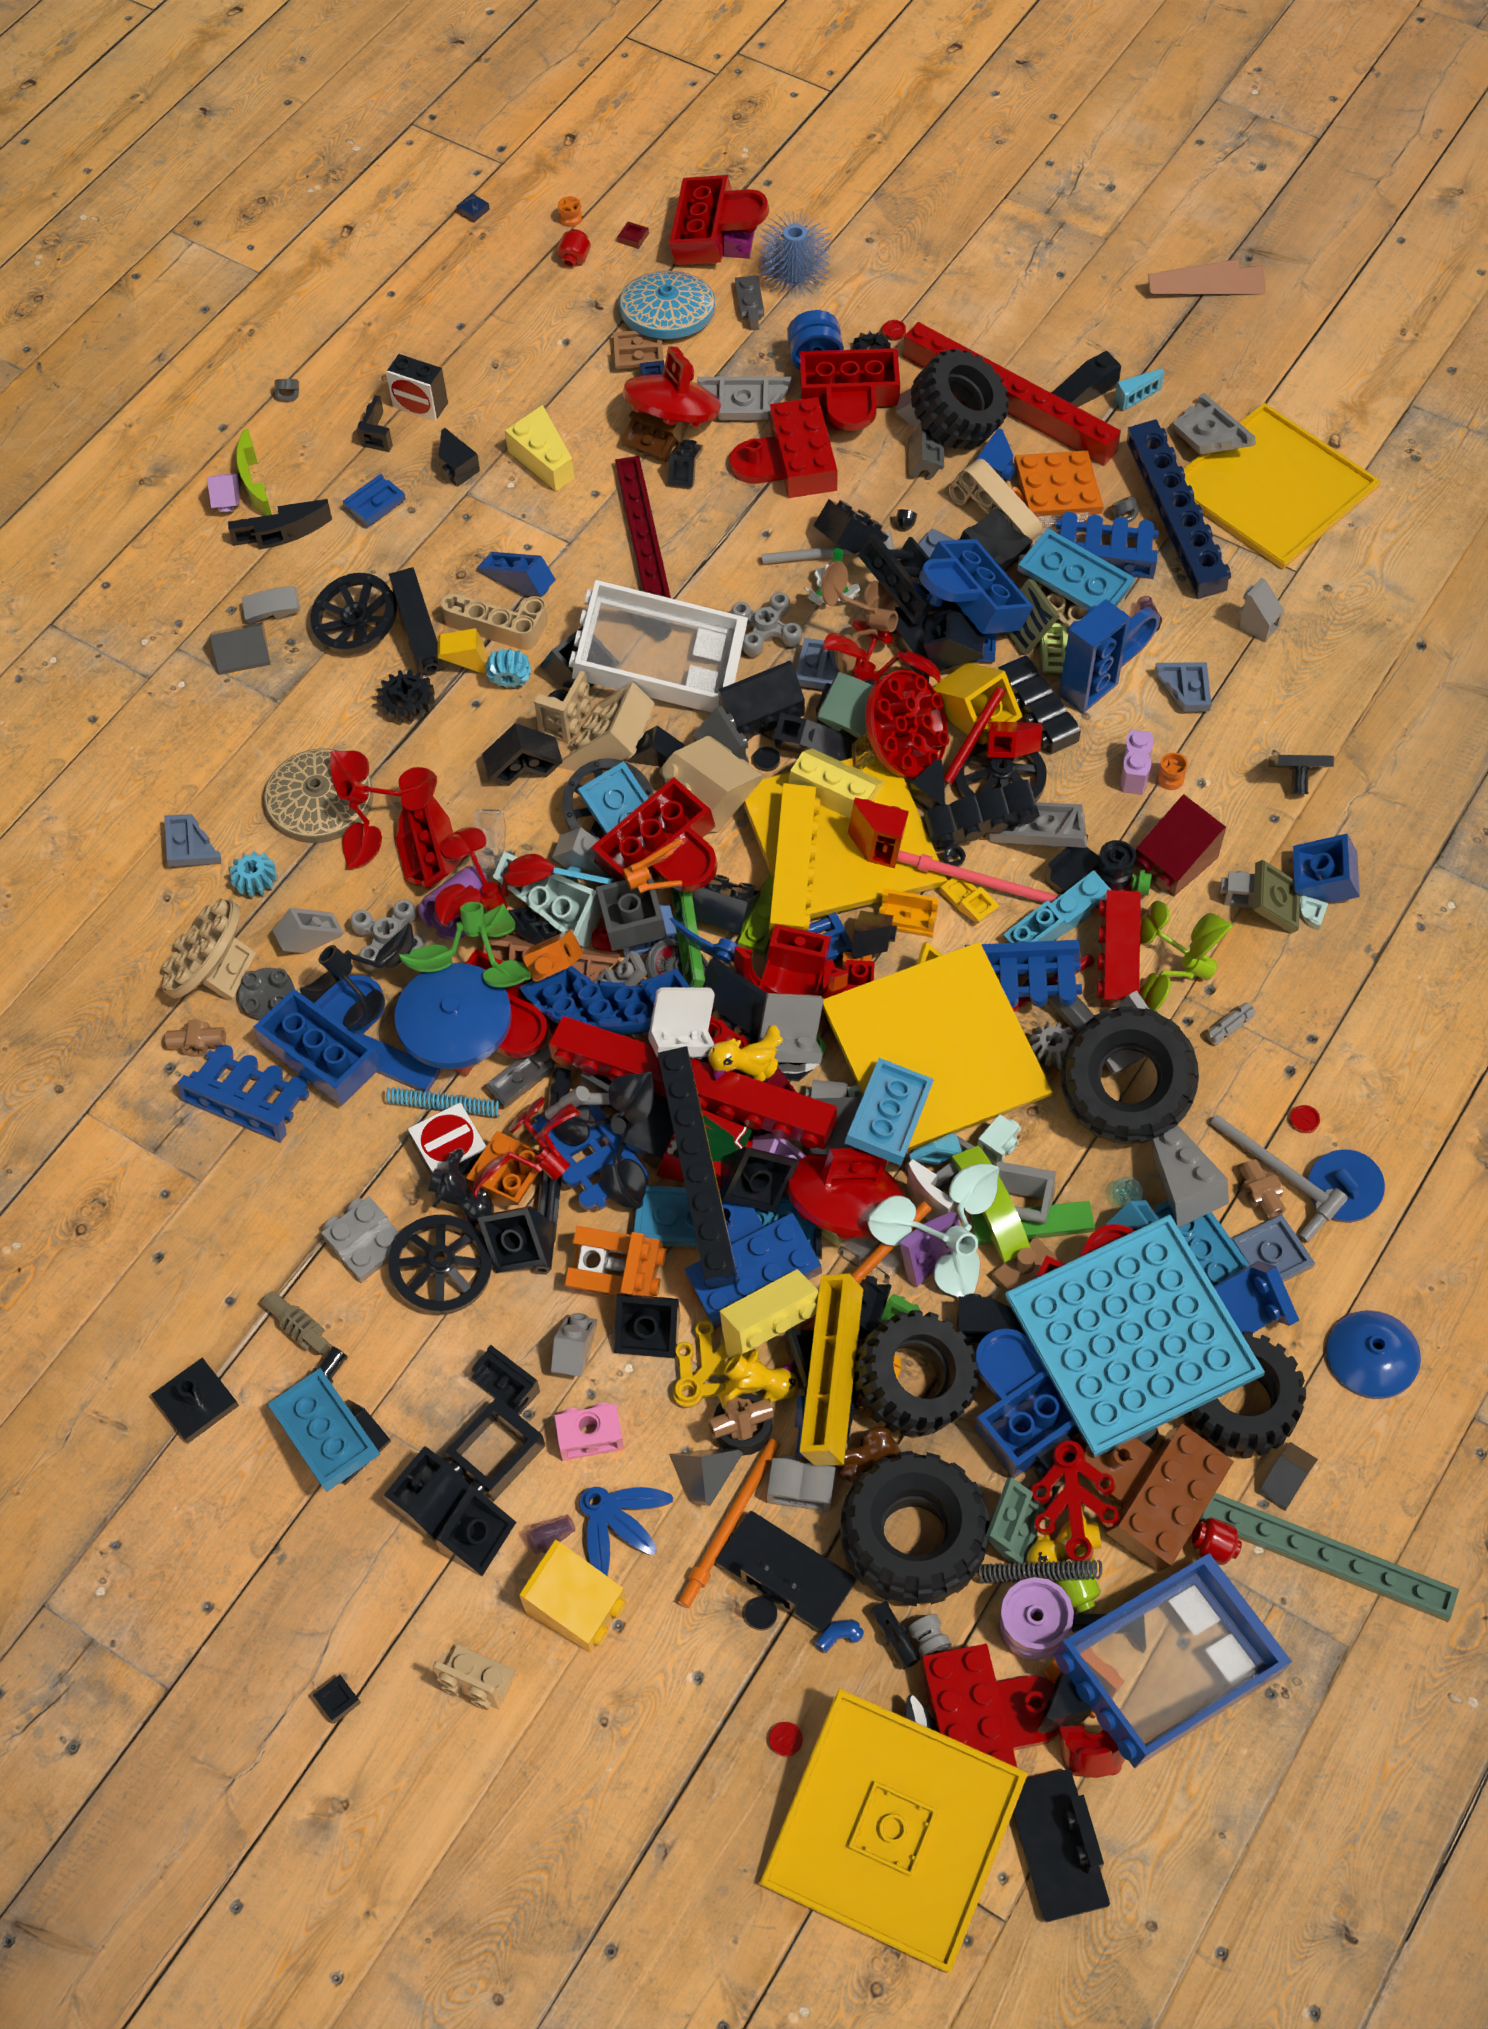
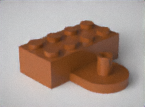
M1182 1423L1167 1432L1156 1452L1137 1438L1095 1458L1086 1443L1083 1447L1085 1461L1101 1473L1111 1475L1116 1484L1115 1491L1106 1496L1121 1506L1118 1512L1120 1519L1115 1526L1107 1529L1106 1534L1156 1571L1172 1566L1234 1463L1232 1459ZM1087 1478V1480L1095 1487V1483ZM1103 1480L1100 1483V1488L1107 1489L1111 1485V1481Z

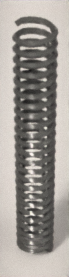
M1078 1560L1077 1563L1075 1561L1072 1563L1070 1561L1067 1563L1065 1561L1062 1563L1060 1561L1057 1563L1055 1561L1053 1563L1050 1561L1046 1563L1044 1561L1037 1564L1036 1562H1033V1564L1030 1562L1026 1564L1024 1562L1023 1565L1020 1562L1018 1565L1016 1563L1013 1565L1011 1563L1008 1565L1006 1563L1003 1565L1001 1563L999 1565L996 1563L992 1565L990 1563L989 1566L981 1564L978 1570L979 1582H1019L1020 1580L1028 1579L1027 1577L1037 1576L1039 1578L1043 1576L1044 1579L1051 1581H1064L1065 1579L1067 1581L1069 1579L1094 1580V1578L1098 1580L1102 1575V1562L1100 1560L1097 1562L1095 1560L1092 1562L1088 1560L1086 1563L1083 1560L1081 1563ZM1097 1562L1099 1563V1575H1098V1576H1096V1575H1097Z

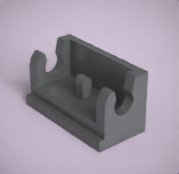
M920 422L908 438L909 476L916 478L920 475L921 471L927 470L929 472L926 474V480H930L939 469L942 470L944 468V445L941 444L942 441L939 439H933L930 436L931 433L928 430L925 431Z

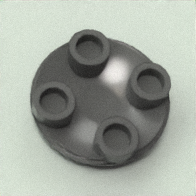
M262 968L256 971H248L244 974L243 982L238 992V999L242 1009L248 1015L262 1019L295 988L293 981L284 969Z

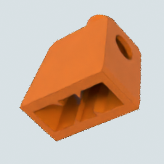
M570 929L523 950L522 957L528 970L531 972L534 982H537L569 968L584 953L573 930ZM564 945L568 948L569 955H567Z

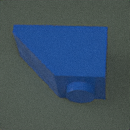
M998 428L977 459L985 460L1005 482L1006 480H1011L1015 471V467L1012 466L1014 455L1003 430Z

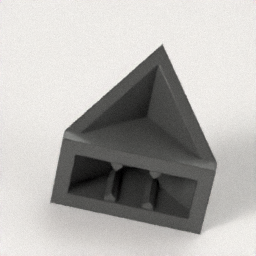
M726 1448L669 1454L689 1500L693 1504L711 1506L743 1455L740 1450Z

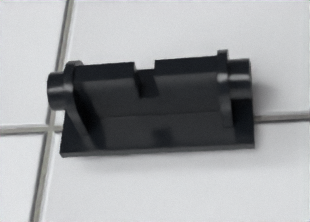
M867 1275L860 1283L863 1288L858 1340H864L868 1334L879 1326L892 1287L891 1284H877V1278Z

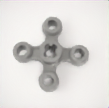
M777 592L773 594L770 598V606L760 608L756 612L751 610L750 606L745 602H738L733 605L731 614L747 617V625L754 629L753 632L744 636L743 651L746 655L750 657L760 655L763 650V643L770 642L776 637L782 639L783 643L788 647H795L801 643V627L793 622L784 624L779 620L780 617L785 616L790 610V599L785 593Z
M405 899L399 900L393 907L391 918L383 917L377 921L372 918L368 911H355L351 916L353 931L358 935L368 934L373 937L372 944L363 947L360 950L359 956L375 961L380 949L408 922L411 924L415 920L416 910L413 903ZM413 935L414 944L411 951L424 946L422 939L417 935ZM361 963L362 967L365 970L375 971L378 969L376 967Z

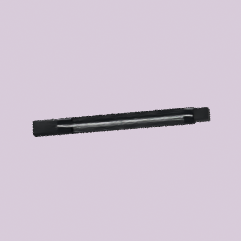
M557 1067L553 1072L548 1108L570 1092L571 1070ZM543 1170L541 1172L538 1212L554 1224L550 1262L545 1265L534 1266L533 1272L547 1275L552 1269L562 1175L553 1181Z

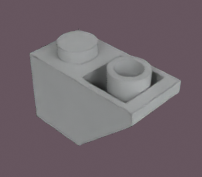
M1261 578L1254 586L1250 585L1243 596L1245 604L1239 613V616H1241L1239 628L1266 642L1280 626L1284 609L1267 581Z
M581 827L560 835L552 856L553 859L567 869L570 866L582 868L581 873L611 878L597 864L591 848L599 840Z
M582 1313L567 1314L554 1337L551 1372L582 1376L588 1365L597 1319L589 1318Z

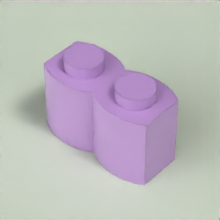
M1131 730L1127 736L1120 780L1121 790L1124 793L1142 795L1146 790L1153 748L1151 732Z

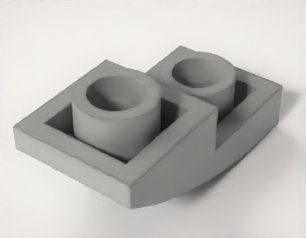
M294 586L269 589L242 598L245 620L250 624L272 615L280 619L300 611L297 588Z
M630 951L615 970L605 968L594 980V983L600 984L602 981L625 982L626 986H636L647 975L646 967L640 955Z

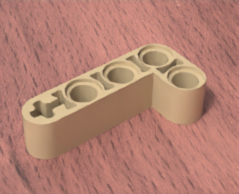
M977 459L961 470L951 484L949 493L957 504L963 505L973 498L987 515L995 508H998L1016 531L1027 535L1031 540L1042 533L1043 529L1040 520L985 460Z
M448 594L441 600L444 622L450 628L460 631L476 628L482 638L521 650L533 648L548 623L545 601L537 596L525 599L518 612L459 594Z

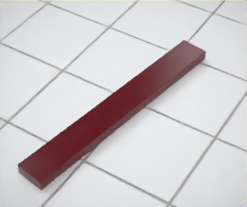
M633 456L615 459L642 591L671 598L640 457Z

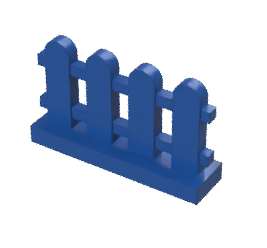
M1066 512L1063 514L1062 520H1057L1056 529H1061V536L1133 577L1154 579L1158 554L1157 550H1152L1153 539H1158L1159 530H1154V524L1150 520H1142L1138 528L1128 527V520L1123 517L1114 519L1113 525H1103L1102 517L1096 514L1089 516L1087 523L1077 522L1078 517L1073 512ZM1076 531L1086 532L1085 543L1075 542ZM1102 534L1111 535V546L1101 545ZM1127 536L1137 537L1136 548L1126 547Z
M1079 940L981 944L995 974L1000 975L1001 986L1012 1008L1018 1005L1019 997H1030L1032 1005L1041 1007L1047 1003L1048 996L1059 995V1001L1063 1005H1072L1076 1002L1077 994H1082V984H1076L1075 972L1081 971ZM1058 972V985L1047 986L1046 973ZM1018 974H1029L1030 986L1018 987Z
M229 1045L219 1046L215 1051L209 1050L206 1054L207 1062L200 1071H193L190 1077L183 1075L178 1081L181 1101L280 1143L287 1135L285 1120L290 1122L294 1117L292 1110L300 1099L306 1101L309 1097L307 1080L302 1076H295L288 1083L282 1080L283 1072L279 1066L272 1065L264 1072L259 1071L257 1058L253 1055H246L239 1062L233 1060V1049ZM226 1068L232 1070L223 1083L217 1081ZM251 1078L257 1080L248 1093L242 1091ZM275 1089L281 1090V1094L273 1104L267 1102Z
M588 1105L591 1110L589 1121L594 1122L607 1118L598 1105ZM540 1114L535 1117L536 1123L532 1127L539 1133L547 1124L548 1119L546 1117L543 1118ZM611 1124L589 1127L590 1135L588 1140L578 1146H571L559 1140L553 1130H551L548 1135L560 1154L570 1163L569 1168L563 1173V1183L568 1187L582 1185L584 1191L579 1195V1205L583 1209L591 1210L597 1206L599 1210H602L606 1207L605 1201L610 1199V1197L604 1191L601 1181L592 1185L589 1178L601 1172L604 1166L614 1164L613 1157L621 1144V1136L613 1132ZM530 1133L531 1139H532L533 1141L537 1142V1141L535 1140V1138L532 1136V1134ZM597 1141H600L604 1147L601 1148ZM625 1146L619 1160L632 1159L640 1164L646 1174L648 1185L649 1173L635 1154ZM590 1147L594 1153L576 1163L572 1156Z

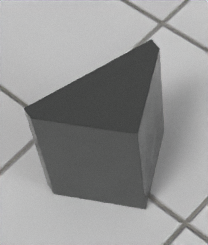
M263 622L211 632L210 639L219 675L271 665Z

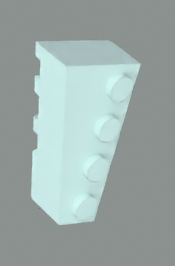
M503 852L493 878L502 884L503 875L509 872L508 865L518 857ZM558 874L522 887L507 885L508 890L522 899L535 912L543 916L562 933L572 929L579 945L588 948L592 933L603 914L597 891Z

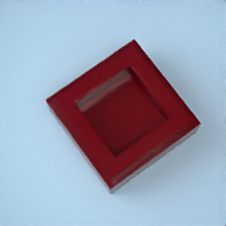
M628 221L617 236L618 243L639 249L649 235V228Z

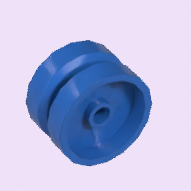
M810 310L801 313L790 322L787 328L791 360L799 370L801 351L844 350L839 322L834 315L827 311Z

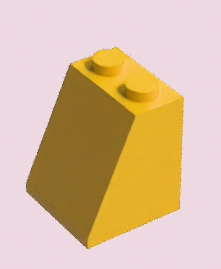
M967 662L942 679L940 683L932 686L936 693H939L943 698L946 719L967 735L970 733L996 686L1006 692L989 721L1016 722L1023 717L1007 675L1003 670ZM988 723L977 740L979 744L983 745L986 743Z
M556 1539L519 1594L527 1615L590 1653L596 1645L600 1647L609 1633L608 1625L613 1617L616 1619L620 1617L627 1604L623 1587Z

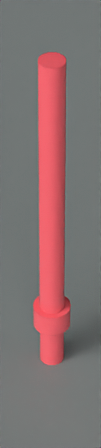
M900 850L897 859L899 862L918 867L920 871L927 873L929 870L1042 903H1045L1047 900L1052 903L1060 897L932 860V856L925 854L918 856Z

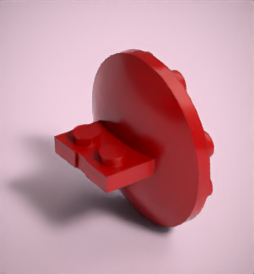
M668 346L663 374L633 377L624 384L623 396L632 405L633 411L662 418L663 422L669 425L685 422L690 426L699 427L702 422L711 421L718 417L721 409V402L713 393L692 381L694 378V367L678 347Z
M909 670L893 671L877 680L870 691L866 704L865 717L869 740L863 742L860 750L865 755L875 753L880 762L897 776L916 778L936 759L943 758L946 746L949 744L950 739L943 707V698L939 693H936L924 676Z
M852 1148L830 1149L828 1154H811L799 1160V1164L787 1185L789 1199L798 1210V1215L802 1219L809 1220L827 1231L836 1233L842 1239H851L852 1237L876 1238L868 1228L867 1220L869 1215L885 1199L892 1196H904V1193L899 1183L885 1170L888 1160L863 1150Z

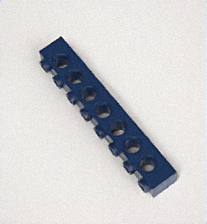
M1157 419L1128 427L1127 445L1197 599L1227 591L1228 580L1231 579L1230 568L1228 564L1223 563L1221 549L1212 540L1211 527L1209 524H1205L1203 520L1202 508L1199 504L1196 505L1194 501V492L1191 485L1187 486L1184 469L1182 466H1178L1175 450L1173 447H1169L1167 443L1166 430L1160 428Z

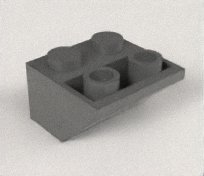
M722 706L716 707L693 733L694 742L706 736H711L730 749L732 754L739 759H744L749 763L746 749L748 748L746 737L743 733L739 734L736 730L733 716L730 713L726 714Z

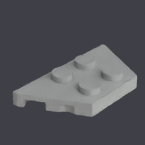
M697 377V384L709 390L720 400L721 409L717 417L719 420H768L770 418V404L781 402L791 387V377Z
M1205 393L1198 397L1199 403L1195 407L1189 406L1185 410L1184 415L1180 416L1173 423L1174 432L1199 454L1256 445L1255 436Z
M1036 802L1040 817L1036 818L1033 822L1026 825L1013 824L1001 833H988L990 841L997 843L1048 845L1052 847H1087L1085 814L1082 804Z

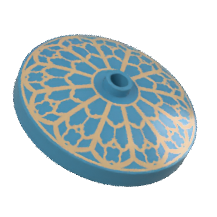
M657 271L642 275L631 281L624 288L620 296V313L624 322L634 331L653 338L674 339L694 334L708 325L715 312V297L709 285L694 275L679 271Z

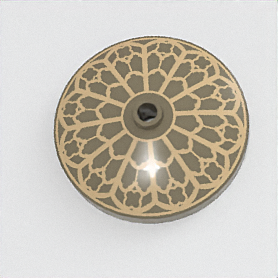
M312 749L298 753L280 764L270 776L264 793L265 807L273 825L285 836L300 842L324 843L343 837L348 827L354 823L363 822L358 814L349 808L350 802L339 798L330 768V752L335 749ZM368 774L367 778L361 783L365 786L373 787ZM369 792V797L365 803L358 805V808L366 817L373 803L372 792Z

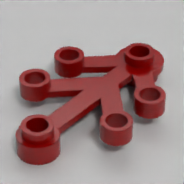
M1064 1441L1057 1445L1053 1452L1055 1463L1041 1482L1033 1485L1031 1492H1033L1032 1497L1039 1504L1048 1503L1052 1498V1487L1063 1475H1065L1066 1486L1047 1510L1036 1517L1035 1527L1042 1535L1052 1534L1056 1527L1055 1521L1068 1506L1072 1537L1066 1543V1553L1072 1562L1075 1561L1077 1563L1080 1560L1082 1563L1085 1560L1087 1563L1093 1557L1094 1549L1089 1539L1085 1537L1081 1503L1096 1513L1103 1525L1107 1527L1115 1526L1119 1522L1120 1515L1113 1505H1106L1079 1485L1078 1472L1094 1482L1097 1491L1102 1495L1112 1494L1115 1491L1116 1484L1111 1475L1101 1473L1085 1461V1452L1081 1445L1074 1441ZM1072 1453L1075 1455V1459L1072 1462L1064 1461L1067 1454ZM1103 1480L1111 1481V1485L1107 1489L1100 1488V1483ZM1039 1489H1046L1047 1493L1044 1497L1039 1498L1036 1496ZM1108 1511H1113L1115 1516L1112 1520H1105L1104 1514ZM1043 1520H1050L1048 1528H1040V1523ZM1085 1547V1555L1081 1557L1075 1555L1077 1548Z

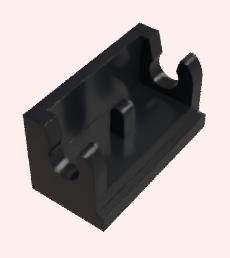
M492 1345L487 1348V1351L471 1369L474 1372V1375L471 1377L472 1382L494 1399L498 1397L518 1415L540 1393L538 1380Z

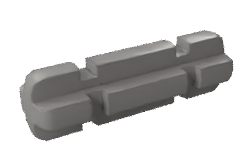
M1243 1003L1237 1008L1238 1011L1234 1010L1218 1022V1026L1215 1025L1207 1031V1040L1213 1045H1218L1224 1040L1223 1037H1228L1244 1025L1243 1022L1253 1018L1255 1009L1249 1003Z

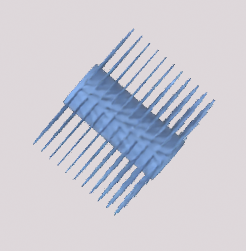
M790 221L788 223L789 226L785 222L786 227L783 228L779 224L781 229L774 231L777 233L762 237L765 242L771 243L763 244V249L771 252H765V256L762 257L771 260L763 262L759 259V261L764 263L759 268H771L759 273V275H770L773 278H777V281L784 279L781 283L784 284L786 281L788 285L790 283L791 287H793V284L795 287L796 283L799 284V282L804 284L803 280L815 287L807 279L816 280L814 277L820 274L818 272L829 273L826 272L824 266L818 264L825 262L829 264L824 260L830 257L825 252L830 250V247L826 244L831 242V240L819 241L824 239V236L816 234H826L828 236L831 233H819L812 230L816 225L810 227L811 229L807 231L808 225L803 227L801 223L800 225L799 222L797 224V221L796 224L795 222L791 224ZM762 229L765 233H768L769 231H773V230H768V231L766 232V231H765L766 229ZM824 254L827 255V257H818Z

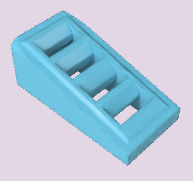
M1158 369L1118 381L1115 401L1121 411L1129 409L1161 390L1164 370Z
M950 1133L914 1150L909 1156L911 1160L939 1165L951 1160L953 1155L961 1153L962 1150L957 1135Z

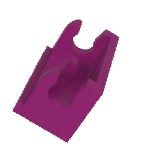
M743 230L725 231L723 239L724 257L750 259L755 231L752 233H745Z

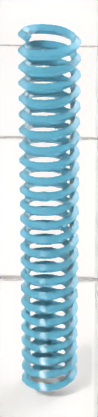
M393 1087L390 1100V1088H387L386 1098L389 1104L391 1102L398 1105L401 1103L407 1106L429 1107V1109L433 1107V1109L437 1108L438 1110L448 1108L449 1094L446 1097L444 1093L441 1095L439 1107L440 1093L436 1096L434 1092L431 1101V1092H428L427 1095V1092L424 1091L422 1099L421 1090L419 1094L415 1090L413 1097L412 1089L409 1093L408 1089L404 1091L402 1088L400 1091L399 1087L397 1089ZM453 1094L450 1096L449 1107H452L453 1101L454 1105L458 1104V1095L455 1096V1099ZM462 1095L459 1097V1103L461 1102L462 1104L463 1102L466 1113H478L484 1116L487 1114L493 1117L495 1115L497 1117L500 1116L498 1114V1100L496 1103L492 1100L490 1106L489 1099L487 1101L482 1099L481 1104V1099L478 1098L475 1111V1097L473 1102L472 1098L469 1097L467 1110V1097L465 1096L464 1100Z

